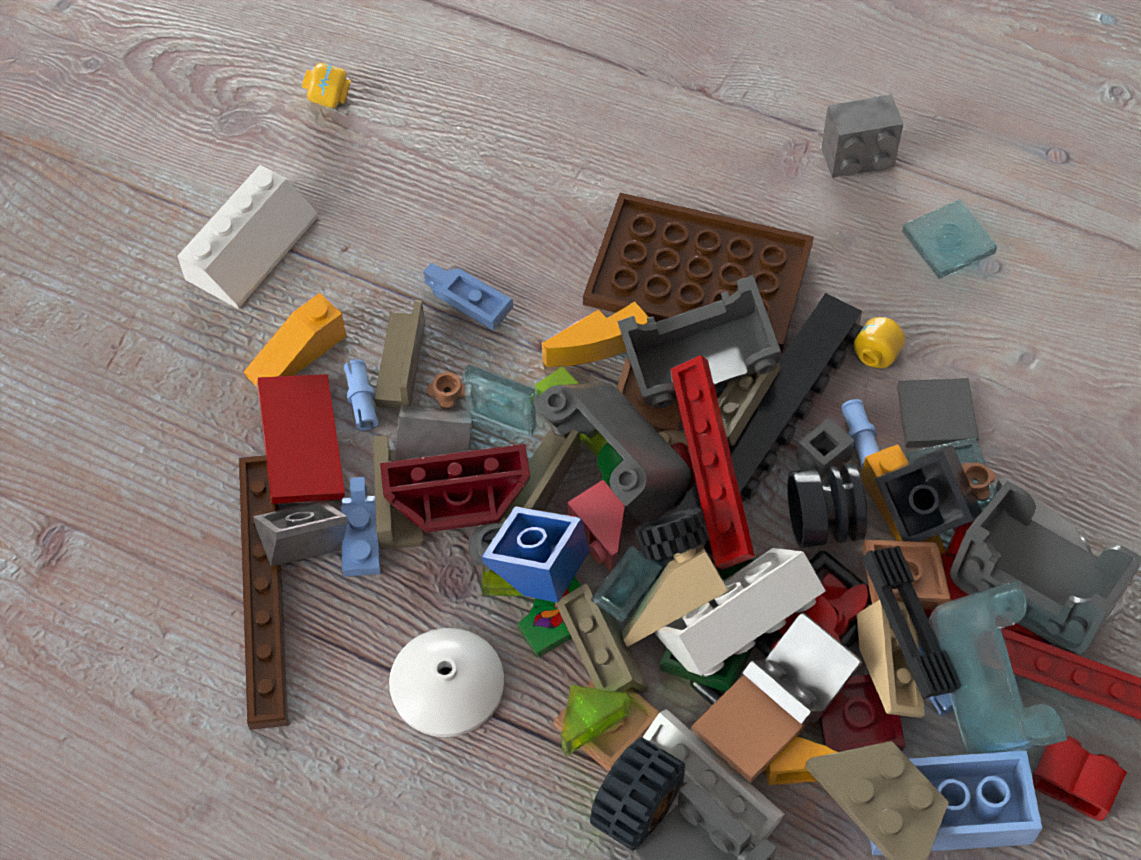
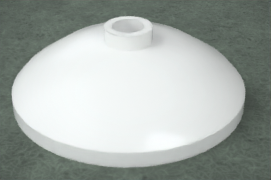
M457 628L431 630L410 641L395 659L389 681L391 698L399 715L414 729L436 737L463 735L483 725L496 711L504 691L503 667L496 651L480 636ZM443 667H449L452 669V671L447 675H441L438 673L439 670Z

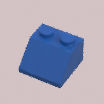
M514 507L483 554L482 560L484 564L524 596L558 603L590 549L581 518Z

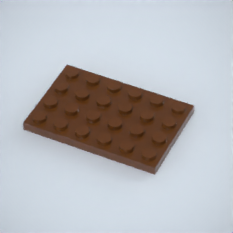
M619 193L583 294V305L617 313L631 303L636 302L648 317L653 316L655 322H659L722 300L721 293L728 291L730 297L738 290L737 280L753 275L782 352L812 249L814 236Z

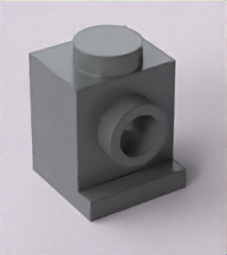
M829 417L798 442L797 464L801 470L815 468L822 480L825 477L826 468L829 466L837 468L844 461L848 462L851 459L855 440Z

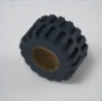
M639 738L624 750L603 781L592 805L590 824L631 851L636 850V848L641 846L645 838L661 823L674 802L684 779L685 763L647 739Z

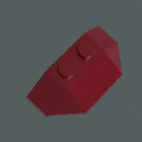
M526 444L380 463L384 499L426 533L499 523L530 480Z

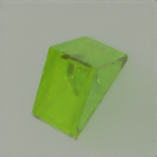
M571 685L561 734L562 752L566 757L629 716L631 699L628 695L621 692Z

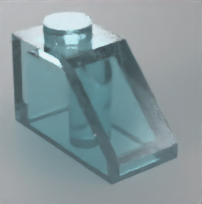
M631 546L592 596L591 601L623 622L648 592L662 567L652 560H645L643 554Z

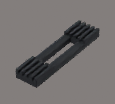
M896 546L894 549L889 547L888 549H877L874 552L873 550L868 551L862 557L863 563L922 698L953 693L962 685L946 650L942 651L912 585L914 578L900 546ZM898 588L926 654L920 655L892 589Z

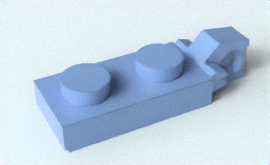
M431 262L423 271L424 283L433 288V294L493 331L513 308V300L460 268L456 270L450 269L447 272Z
M365 477L350 478L351 498H342L343 506H341V512L347 516L348 520L342 542V572L344 577L381 574L380 546L376 533L375 496H367Z

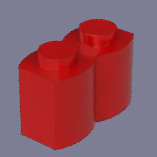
M1052 734L1033 771L1032 780L1034 788L1053 799L1065 802L1076 811L1090 818L1103 821L1113 806L1127 772L1119 766V763L1114 758L1105 754L1095 755L1089 753L1082 748L1081 743L1075 738L1067 735L1057 736Z

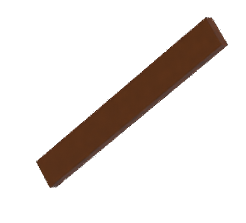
M266 456L239 458L247 725L249 730L288 726L281 564L270 566L253 517L279 511L278 504H271Z

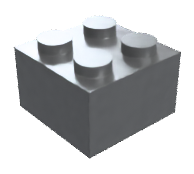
M892 94L828 105L821 149L832 178L844 175L851 176L856 173L872 170H884L895 166L904 124Z

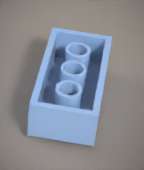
M1027 751L909 759L949 801L931 851L1030 845L1034 843L1042 830ZM870 840L872 855H884Z

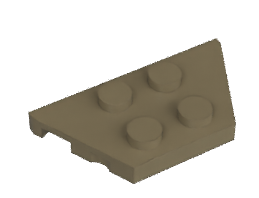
M892 741L813 757L806 762L805 768L888 860L928 859L949 801Z

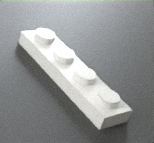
M667 709L659 712L643 738L685 763L683 781L687 783L689 780H692L752 833L751 842L757 845L763 837L767 839L785 814Z

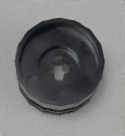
M853 463L842 465L840 473L835 466L826 468L824 484H822L815 468L788 473V508L793 534L799 548L825 545L828 539L829 528H831L832 534L838 543L846 542L848 535L852 541L865 539L867 532V500L859 472Z

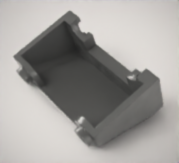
M753 275L737 280L738 290L730 297L728 291L721 293L722 300L659 322L655 323L653 316L647 318L648 324L644 325L638 324L634 316L617 321L643 401L646 405L653 406L654 409H662L672 405L677 396L670 369L700 355L708 359L714 386L753 373L766 374L777 368V363L782 358L781 350Z
M601 382L556 385L545 390L532 402L566 439L572 429L580 431L581 434L586 435L590 439L600 432L622 456L624 460L611 473L610 487L619 500L642 524L654 521L653 519L664 512L690 487L693 478L692 471L687 463L612 384Z
M1007 481L966 531L951 567V579L965 593L1056 647L1076 655L1082 654L1089 648L1141 565V556L1120 545L1106 547L1099 558L1033 521L1032 518L1036 510L1033 498L1025 490Z

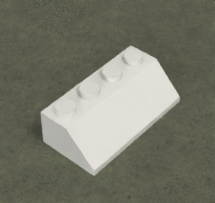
M259 165L177 256L186 281L239 309L318 218V213L285 177Z
M772 548L724 580L728 590L726 593L654 633L687 671L701 676H708L720 670L724 666L723 661L732 654H741L755 645L754 639L763 633H772L783 627L786 623L785 618L794 612L800 613L811 608L816 603L815 598L824 593L825 589L804 552Z

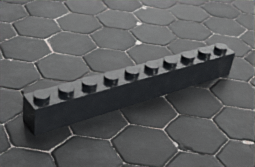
M825 293L779 361L780 371L734 446H729L742 503L746 498L751 500L760 485V480L758 479L764 471L769 473L778 458L776 452L781 445L788 446L796 431L795 424L799 419L804 421L813 406L811 400L815 394L821 395L825 391L830 380L828 375L833 368L838 370L841 367L847 354L846 348L849 344L854 345L857 335L863 328L860 325L862 310ZM696 481L674 513L681 510L699 508L703 515ZM708 540L703 546L708 554H712L710 541ZM674 555L671 557L665 556L657 560H645V572L659 578L668 563L675 559Z

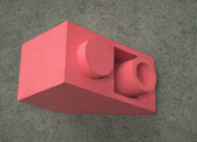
M601 480L567 502L568 516L582 519L591 556L597 563H604L613 572L618 567L625 523V505L613 493L606 482Z

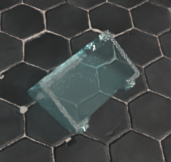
M1020 580L945 602L937 606L931 613V628L941 650H946L962 685L953 693H949L963 743L972 754L1013 752L1067 740L1062 720L1058 712L1052 707L1044 704L1023 706L1001 628L1013 625L1025 616L1027 603Z

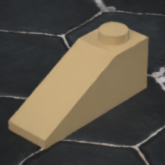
M703 544L694 549H688L684 553L674 554L675 559L668 563L623 628V640L627 647L728 591Z
M880 600L857 614L861 655L886 713L922 718L925 716L924 700ZM898 602L918 648L916 629L904 602Z

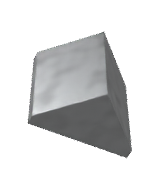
M402 405L398 421L395 461L468 451L472 412Z
M325 501L253 516L271 567L341 550L348 524L347 516Z

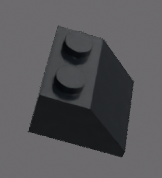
M952 444L914 459L875 478L902 541L920 542L974 521L982 513Z

